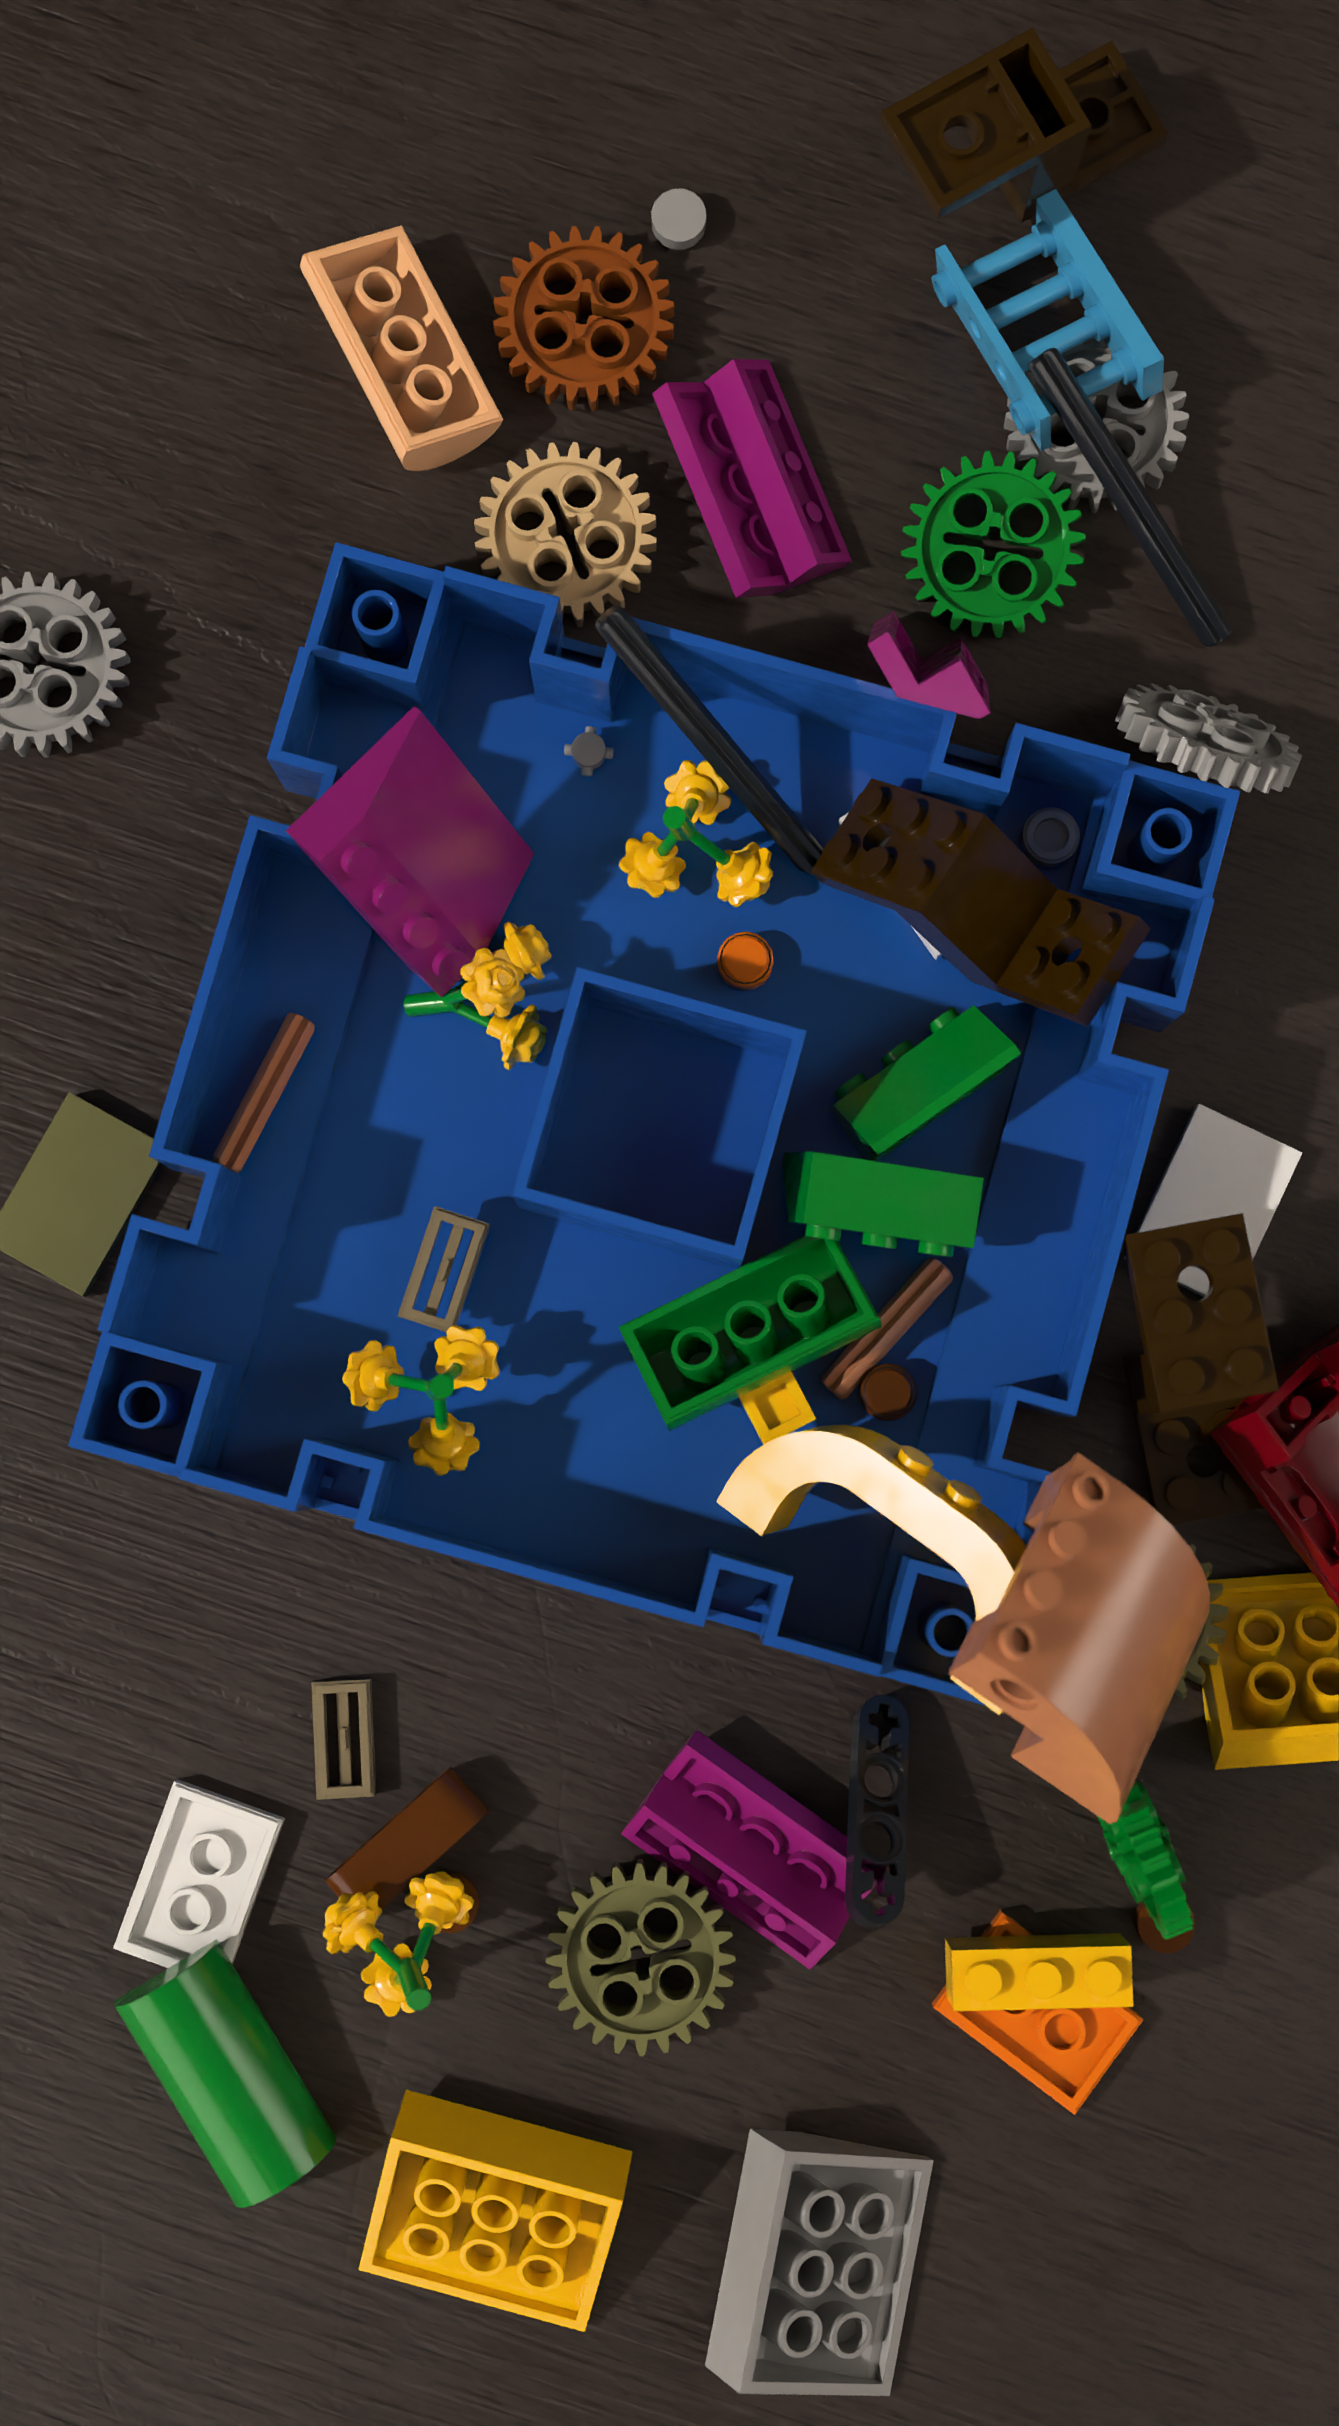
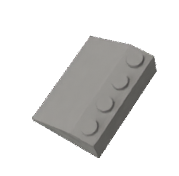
M750 2129L705 2366L739 2394L890 2396L934 2160L927 2156L803 2132Z

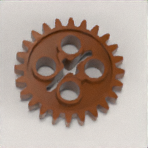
M572 226L570 240L562 243L554 231H550V248L544 251L538 244L531 241L529 243L530 262L518 257L512 259L513 271L517 278L510 276H501L500 278L501 291L506 296L494 298L495 313L503 317L493 321L495 336L505 337L498 343L501 358L514 357L509 363L512 377L528 372L525 380L528 393L534 392L543 384L545 386L546 403L549 405L562 393L566 395L568 410L573 411L576 407L579 397H587L591 410L597 411L599 395L604 394L607 395L614 406L619 405L620 388L624 386L629 392L637 396L640 393L637 376L640 374L645 378L654 380L656 378V366L651 359L666 361L668 358V347L662 341L674 338V324L666 321L674 317V301L663 300L669 295L668 279L655 280L659 274L656 259L640 265L643 257L641 244L638 243L627 252L623 251V234L620 232L607 244L602 242L600 226H595L589 240H582L577 226ZM562 280L570 282L575 286L571 292L565 295H556L547 289L552 283ZM611 289H622L630 295L621 303H611L602 297ZM537 309H544L546 311L540 315L535 314ZM582 313L592 314L588 317L587 324L576 323L580 321ZM628 322L633 323V327L630 329H626L622 325ZM548 334H558L566 339V342L556 349H547L539 344V341ZM603 342H612L622 348L617 355L605 358L593 351Z

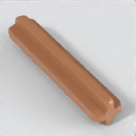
M291 1012L286 1016L213 1154V1161L215 1163L221 1164L235 1173L242 1170L314 1033L315 1025L307 1018Z
M933 1257L927 1258L877 1313L882 1327L851 1342L821 1375L820 1380L822 1384L841 1400L847 1398L861 1383L865 1375L880 1362L952 1282L953 1276L950 1270L939 1260Z

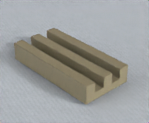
M434 1206L398 1317L444 1332L451 1325H458L491 1226L489 1223ZM444 1221L453 1224L425 1311L421 1312L414 1308ZM468 1229L474 1231L446 1318L442 1319L436 1317L464 1231Z
M371 1678L311 1682L316 1800L374 1797L376 1795ZM349 1692H358L362 1784L353 1785ZM336 1693L340 1786H330L326 1694Z

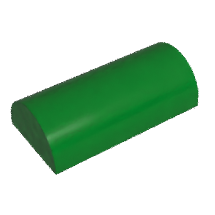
M803 1236L618 1328L670 1432L881 1328L882 1324L839 1242Z
M217 1939L115 2000L114 2007L236 2207H249L281 2192L313 2169L331 2151L336 2142V2135Z

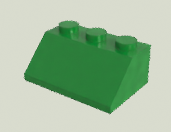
M974 1005L962 1014L954 1006L927 1026L932 1033L927 1039L915 1047L909 1040H906L883 1056L880 1060L886 1068L867 1080L861 1072L834 1092L839 1101L833 1104L830 1113L863 1159L878 1161L1008 1069L1022 1054L1020 1050Z
M784 1152L782 1166L788 1222L806 1224L805 1236L840 1241L842 1230L863 1233V1245L897 1249L898 1238L919 1241L918 1253L952 1258L954 1246L974 1248L984 1178L818 1152Z

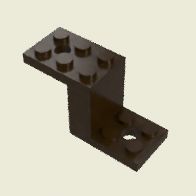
M1034 28L1025 31L882 110L879 121L937 220L999 186L1019 221L1023 223L1036 215V198L1056 189L1064 200L1165 144L1168 132L1113 41L1104 44L1058 70ZM1094 108L1103 115L1105 124L1101 128L1091 129L1092 125L1082 109ZM955 126L966 127V132L973 145L966 149L953 148L946 142L944 133Z
M871 778L863 792L856 798L854 806L833 838L826 844L823 853L810 871L824 885L896 911L970 982L1087 1027L1151 930L1139 916L1059 890L985 814ZM890 837L883 847H878L882 841ZM1082 948L1080 955L1075 961L1065 962L1072 952Z
M1243 1213L1125 1235L1123 1248L1145 1354L1124 1357L1122 1361L1151 1506L1171 1525L1265 1508L1259 1503L1251 1488L1231 1461L1223 1454L1220 1446L1210 1434L1247 1396L1279 1391ZM1190 1266L1201 1269L1209 1280L1208 1292L1199 1301L1185 1298L1178 1287L1180 1273ZM1199 1443L1210 1445L1217 1454L1215 1470L1204 1477L1195 1475L1190 1470L1187 1462L1189 1451Z

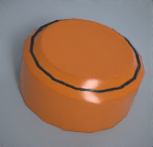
M751 932L735 933L728 937L720 946L717 956L718 973L722 980L733 989L741 991L755 990L763 985L770 977L774 963L773 952L768 942L758 934Z

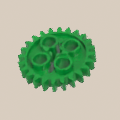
M985 451L982 467L974 469L970 460L963 456L961 457V475L955 477L948 469L942 467L940 472L945 485L940 490L927 483L922 486L931 500L928 506L911 503L909 507L921 521L919 525L904 526L902 530L907 536L916 539V546L902 550L901 556L909 560H917L918 566L905 575L908 581L924 580L926 585L919 590L915 596L919 602H923L935 597L937 602L932 609L931 616L936 620L947 611L952 612L950 629L954 632L963 625L965 620L971 621L972 637L977 639L980 637L985 624H992L997 640L1002 639L1005 623L1009 622L1013 623L1021 635L1025 634L1024 617L1031 614L1037 621L1044 624L1046 617L1041 606L1046 602L1058 608L1064 606L1061 597L1056 592L1059 585L1067 588H1076L1077 582L1066 573L1067 567L1084 565V558L1070 552L1071 546L1086 541L1084 533L1069 531V526L1082 517L1081 511H1063L1062 506L1072 496L1071 490L1068 488L1053 494L1051 488L1055 483L1056 473L1051 471L1038 480L1035 478L1037 461L1033 458L1026 463L1021 471L1016 469L1014 452H1008L1002 466H995L990 451ZM968 498H978L987 506V514L984 521L973 528L961 526L956 520L958 505ZM1025 507L1037 509L1043 516L1041 530L1031 537H1020L1011 529V521L1014 514ZM992 531H999L1003 543L1012 546L1042 549L1043 557L1033 559L1001 551L996 554L995 561H988L984 549L975 546L948 544L944 541V536L947 533H954L986 541L990 540ZM958 554L972 557L976 564L973 578L963 585L949 583L945 576L947 562ZM1012 564L1024 565L1032 574L1030 586L1025 592L1018 595L1005 593L1000 586L1002 572Z
M1140 1780L1135 1781L1118 1820L1111 1824L1098 1817V1820L1103 1829L1109 1854L1119 1869L1120 1874L1123 1875L1137 1904L1144 1902L1148 1915L1153 1919L1156 1929L1160 1930L1162 1937L1168 1940L1193 1929L1192 1926L1194 1924L1190 1917L1192 1914L1185 1901L1187 1899L1180 1885L1185 1882V1877L1172 1846L1167 1826L1162 1822L1143 1783Z

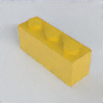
M1120 1933L945 1938L946 1992L953 2011L1133 2007L1131 1945Z

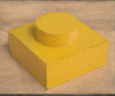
M792 1372L739 1397L763 1445L816 1420Z

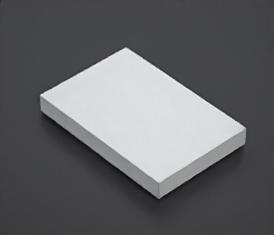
M1197 1104L1136 1233L1243 1213L1253 1260L1302 1152L1210 1108ZM1190 1266L1180 1273L1178 1285L1204 1297L1209 1289V1280L1201 1269Z
M176 1779L170 1790L113 1948L169 1968L217 1939L233 1964L285 1818Z

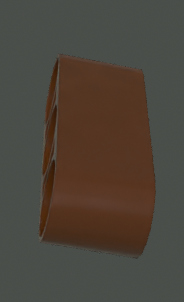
M449 1767L324 1881L338 1897L343 1893L355 1895L361 1892L365 1895L374 1891L379 1896L378 1907L382 1910L410 1884L411 1879L421 1875L476 1825L489 1810L458 1774Z

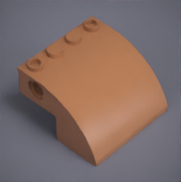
M1076 1453L1071 1461L1045 1477L1022 1523L1034 1533L997 1608L973 1622L948 1674L1025 1726L1011 1754L1012 1758L1111 1824L1116 1822L1120 1816L1206 1623L1210 1611V1590L1204 1570L1192 1549L1175 1528L1148 1502L1080 1453Z

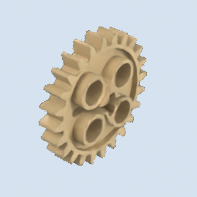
M554 442L549 443L548 457L544 460H540L531 448L526 450L528 466L524 469L509 460L506 464L510 480L507 482L497 477H492L490 480L492 490L497 498L481 497L479 500L481 510L490 517H481L474 521L476 532L487 536L475 542L477 555L490 557L481 564L483 576L493 577L500 575L496 580L560 597L562 619L564 613H572L577 627L583 626L584 611L591 609L597 618L604 614V603L610 601L614 606L624 608L625 600L621 590L625 588L635 593H639L641 590V582L634 572L650 573L652 570L651 560L641 553L654 552L657 548V538L645 534L656 528V516L654 514L642 513L650 506V496L648 493L632 495L638 487V476L636 473L620 479L621 460L617 457L606 467L602 466L601 449L598 447L590 453L587 459L580 458L577 442L572 443L568 456L560 457ZM577 490L588 491L595 497L590 505L583 508L572 507L566 502L568 495ZM546 491H550L554 495L567 532L570 535L575 534L576 552L589 573L587 579H581L578 576L564 538L557 536L555 517L542 496ZM526 512L537 513L544 519L539 527L529 531L521 530L515 526L514 522L518 516ZM598 540H609L618 548L614 555L604 559L594 557L589 553L588 549L591 544ZM548 562H557L566 568L565 574L555 581L543 580L536 573L543 564Z

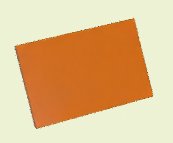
M999 1910L980 1937L1028 1936L1033 1934L1002 1910ZM946 1984L932 2002L933 2008L1074 2115L1144 2020L1130 2007L953 2011L947 1999Z

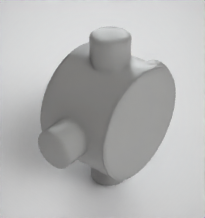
M585 727V733L578 735L572 744H565L564 755L573 757L575 764L582 769L581 775L592 776L593 770L599 768L604 763L605 758L613 759L614 749L605 747L603 739L596 734V727Z

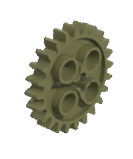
M643 1859L637 1860L634 1875L626 1876L619 1862H615L612 1869V1881L606 1882L599 1873L594 1871L590 1876L593 1892L589 1894L584 1889L575 1886L572 1889L571 1896L578 1908L574 1909L569 1906L560 1905L557 1916L568 1927L551 1928L548 1939L562 1946L561 1949L547 1952L545 1958L546 1964L562 1967L561 1971L550 1977L548 1983L550 1988H567V1992L559 2000V2010L577 2007L579 2011L574 2019L573 2028L578 2030L589 2022L595 2025L592 2043L595 2045L607 2033L614 2035V2050L618 2054L624 2048L627 2039L635 2040L639 2056L645 2055L648 2040L656 2039L663 2053H668L670 2035L676 2033L686 2044L690 2043L692 2035L689 2024L692 2021L703 2028L708 2029L710 2027L711 2019L705 2010V2006L716 2009H723L725 2006L724 1997L715 1987H731L733 1985V1975L721 1969L720 1966L736 1962V1951L719 1946V1944L733 1937V1930L731 1926L714 1925L723 1914L724 1908L722 1904L705 1908L703 1903L709 1893V1887L703 1885L691 1893L687 1890L689 1872L685 1870L674 1882L668 1880L667 1862L663 1861L657 1868L654 1876L647 1875ZM663 1907L675 1914L678 1923L673 1930L659 1934L653 1932L647 1926L645 1916L649 1911ZM604 1923L613 1925L619 1931L621 1941L611 1949L598 1948L589 1937V1931L594 1926ZM687 1939L692 1944L686 1950L678 1949L659 1952L681 1940ZM641 1945L645 1954L655 1953L650 1958V1966L648 1968H640L637 1960L627 1961L631 1958L634 1946ZM623 1962L600 1974H593L590 1969L596 1964L604 1965ZM672 1965H681L692 1973L694 1979L688 1987L682 1990H673L663 1983L661 1973ZM615 1981H624L634 1987L637 1997L628 2005L618 2006L608 2000L605 1994L606 1987Z

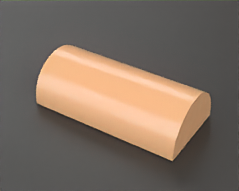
M402 225L303 254L300 262L301 271L406 470L425 471L440 467L466 455L492 436L501 425L503 418Z

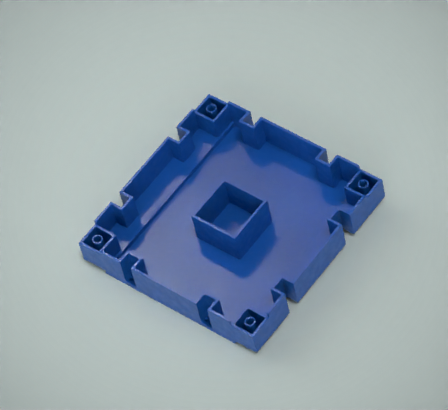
M335 542L305 646H300L267 760L286 791L311 797L317 801L414 706L423 713L534 853L487 949L492 953L498 949H504V938L506 937L504 924L508 921L515 924L518 928L529 924L534 925L536 930H539L542 937L547 941L552 958L541 966L545 978L538 980L530 973L524 974L520 985L525 990V997L521 1001L516 1002L510 1014L505 1017L511 1019L515 1015L521 1014L530 1004L536 1005L539 1023L548 1030L545 1034L546 1043L534 1062H518L511 1070L504 1068V1061H502L503 1052L501 1051L500 1040L486 1034V1027L454 1012L409 1017L404 1009L406 995L431 992L433 990L405 965L286 832L290 827L289 825L250 815L149 1153L150 1158L173 1170L204 1178L202 1189L189 1230L131 1214L97 1329L102 1331L68 1446L293 1512L314 1508L356 1520L353 1529L700 1627H704L706 1619L758 1634L764 1645L985 1705L950 1678L951 1675L948 1674L973 1622L976 1621L974 1599L962 1575L950 1563L852 1491L831 1482L821 1481L809 1491L788 1528L763 1536L759 1535L716 1502L736 1468L753 1451L763 1445L739 1398L669 1432L618 1327L805 1236L806 1224L788 1222L782 1166L784 1152H818L863 1159L830 1113L833 1104L839 1101L834 1092L861 1072L869 1080L886 1068L880 1059L902 1042L909 1040L915 1047L932 1035L927 1026L947 1010L955 1006L959 1013L962 1014L974 1005L1017 1046L1022 1054L1004 1072L877 1161L984 1178L974 1248L954 1246L953 1258L918 1253L919 1241L898 1238L897 1249L863 1245V1233L842 1230L841 1239L838 1241L877 1313L929 1257L939 1260L950 1270L953 1276L952 1282L876 1365L894 1364L906 1369L914 1378L917 1387L916 1402L912 1410L903 1418L894 1421H883L870 1416L862 1407L859 1398L860 1384L843 1400L833 1395L822 1384L820 1380L821 1375L849 1345L847 1344L792 1371L816 1420L791 1433L819 1426L850 1425L875 1431L901 1446L906 1445L916 1448L926 1454L934 1463L932 1468L949 1481L957 1480L975 1489L982 1497L980 1503L1009 1524L1027 1546L1034 1532L1022 1523L1045 1477L1052 1472L1002 1459L1015 1408L1018 1406L1054 1417H1072L1077 1414L1169 1069L1111 1054L1119 1023L1123 1022L1160 1033L1185 1012L1215 900L1212 898L1240 791L1129 761L1130 754L1019 723L1015 724L1000 756L949 743L957 715L955 712L899 698L892 688L631 617L823 848H825L826 844L833 838L840 827L838 824L839 818L850 812L856 798L863 792L871 778L985 814L1024 855L1025 853L1021 846V832L1033 813L1048 807L1060 808L1068 812L1077 822L1080 832L1079 844L1073 855L1065 863L1056 867H1043L1035 863L1033 864L1059 890L1139 916L1151 928L1087 1027L970 982L943 955L935 960L911 925L896 911L824 885L813 874L799 871L730 788L725 792L731 797L732 803L730 807L718 813L714 823L711 825H705L698 818L697 822L694 823L695 828L723 851L742 850L751 842H756L760 848H768L772 853L769 865L773 871V876L770 880V887L765 894L755 898L753 901H745L739 907H733L728 901L720 900L717 896L719 881L716 873L719 869L716 866V860L690 840H679L676 843L678 847L676 857H680L686 863L685 870L679 875L680 886L677 891L672 893L664 890L662 896L653 898L642 889L630 887L627 883L628 873L623 872L619 867V861L626 855L625 843L629 838L640 840L644 833L647 832L653 833L661 840L666 838L670 830L663 822V814L669 808L666 806L665 800L668 794L671 793L665 788L664 782L666 778L677 773L684 760H691L698 766L701 761L706 759L612 647L607 644V648L565 637L560 597L448 566L442 572ZM587 726L596 727V734L603 739L605 747L614 749L613 759L605 758L604 763L599 768L593 770L592 776L581 775L582 769L575 764L573 757L564 755L565 744H572L578 735L585 733V727ZM751 932L758 934L768 942L772 949L774 963L771 975L763 985L755 990L741 991L733 989L722 980L718 973L717 956L719 948L728 937L735 933ZM1082 948L1072 952L1065 962L1075 961L1080 955ZM462 977L451 989L455 988L456 986H458L466 980H464V978ZM468 999L463 1001V1004L476 1009L472 1001ZM290 1012L299 1014L315 1025L314 1033L242 1170L235 1173L225 1166L215 1163L213 1161V1154L286 1016ZM434 1206L491 1225L458 1326L465 1329L478 1326L486 1331V1339L495 1341L499 1345L496 1361L500 1369V1373L496 1378L487 1379V1386L482 1391L462 1387L454 1389L453 1393L446 1398L447 1413L452 1414L459 1421L473 1423L475 1427L473 1437L478 1438L480 1449L470 1456L468 1467L465 1470L449 1471L446 1475L442 1476L436 1475L429 1467L416 1466L413 1463L415 1451L411 1450L408 1445V1439L419 1430L421 1420L426 1417L435 1418L434 1402L427 1396L426 1392L400 1387L396 1399L384 1402L381 1408L374 1412L369 1411L365 1405L358 1407L351 1403L350 1390L343 1383L342 1379L343 1374L346 1372L349 1355L352 1352L363 1350L370 1340H377L381 1343L382 1347L385 1345L395 1347L397 1361L404 1369V1375L427 1380L439 1375L435 1371L438 1354L434 1347V1342L439 1337H447V1332L398 1317ZM443 1221L414 1308L415 1310L425 1311L453 1224ZM468 1229L464 1231L436 1317L446 1318L474 1231Z

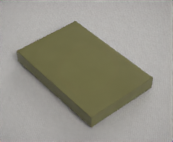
M68 1092L0 1211V1251L75 1293L87 1297L128 1226L131 1214L134 1215L162 1166V1163L149 1157L154 1139Z

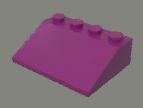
M415 706L286 830L291 838L405 965L441 998L462 978V966L473 961L477 950L488 947L534 855L533 851L447 743Z

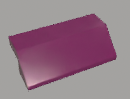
M733 359L704 382H666L652 393L736 598L772 596L843 568L852 562L769 360Z
M895 611L874 622L867 645L897 697L981 719L990 713L988 684L961 637L921 659Z
M697 1729L671 1760L621 1833V1835L660 1863L662 1861L667 1862V1868L678 1876L685 1870L688 1871V1883L695 1888L703 1885L709 1887L707 1895L718 1904H722L724 1909L810 1970L836 1944L850 1917L845 1904L847 1836ZM861 1866L863 1873L874 1871L873 1887L861 1895L862 1900L877 1886V1877L883 1874L887 1867L870 1869Z

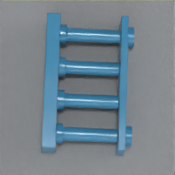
M1056 189L1036 198V224L1031 228L1032 233L962 268L958 266L949 249L944 244L935 249L937 274L932 276V284L939 301L945 308L950 305L953 306L1011 401L1009 409L1017 429L1022 435L1030 433L1040 451L1051 447V415L1057 412L1045 393L1038 396L1024 372L1030 370L1029 363L1036 356L1049 348L1054 347L1062 354L1092 338L1098 342L1104 339L1112 352L1111 360L1076 377L1088 397L1119 381L1125 385L1131 382L1142 401L1163 391L1164 358ZM1039 254L1045 258L1050 255L1058 266L1057 275L985 310L973 287ZM1065 296H1068L1070 299L1076 297L1079 299L1085 309V317L1013 353L998 331Z

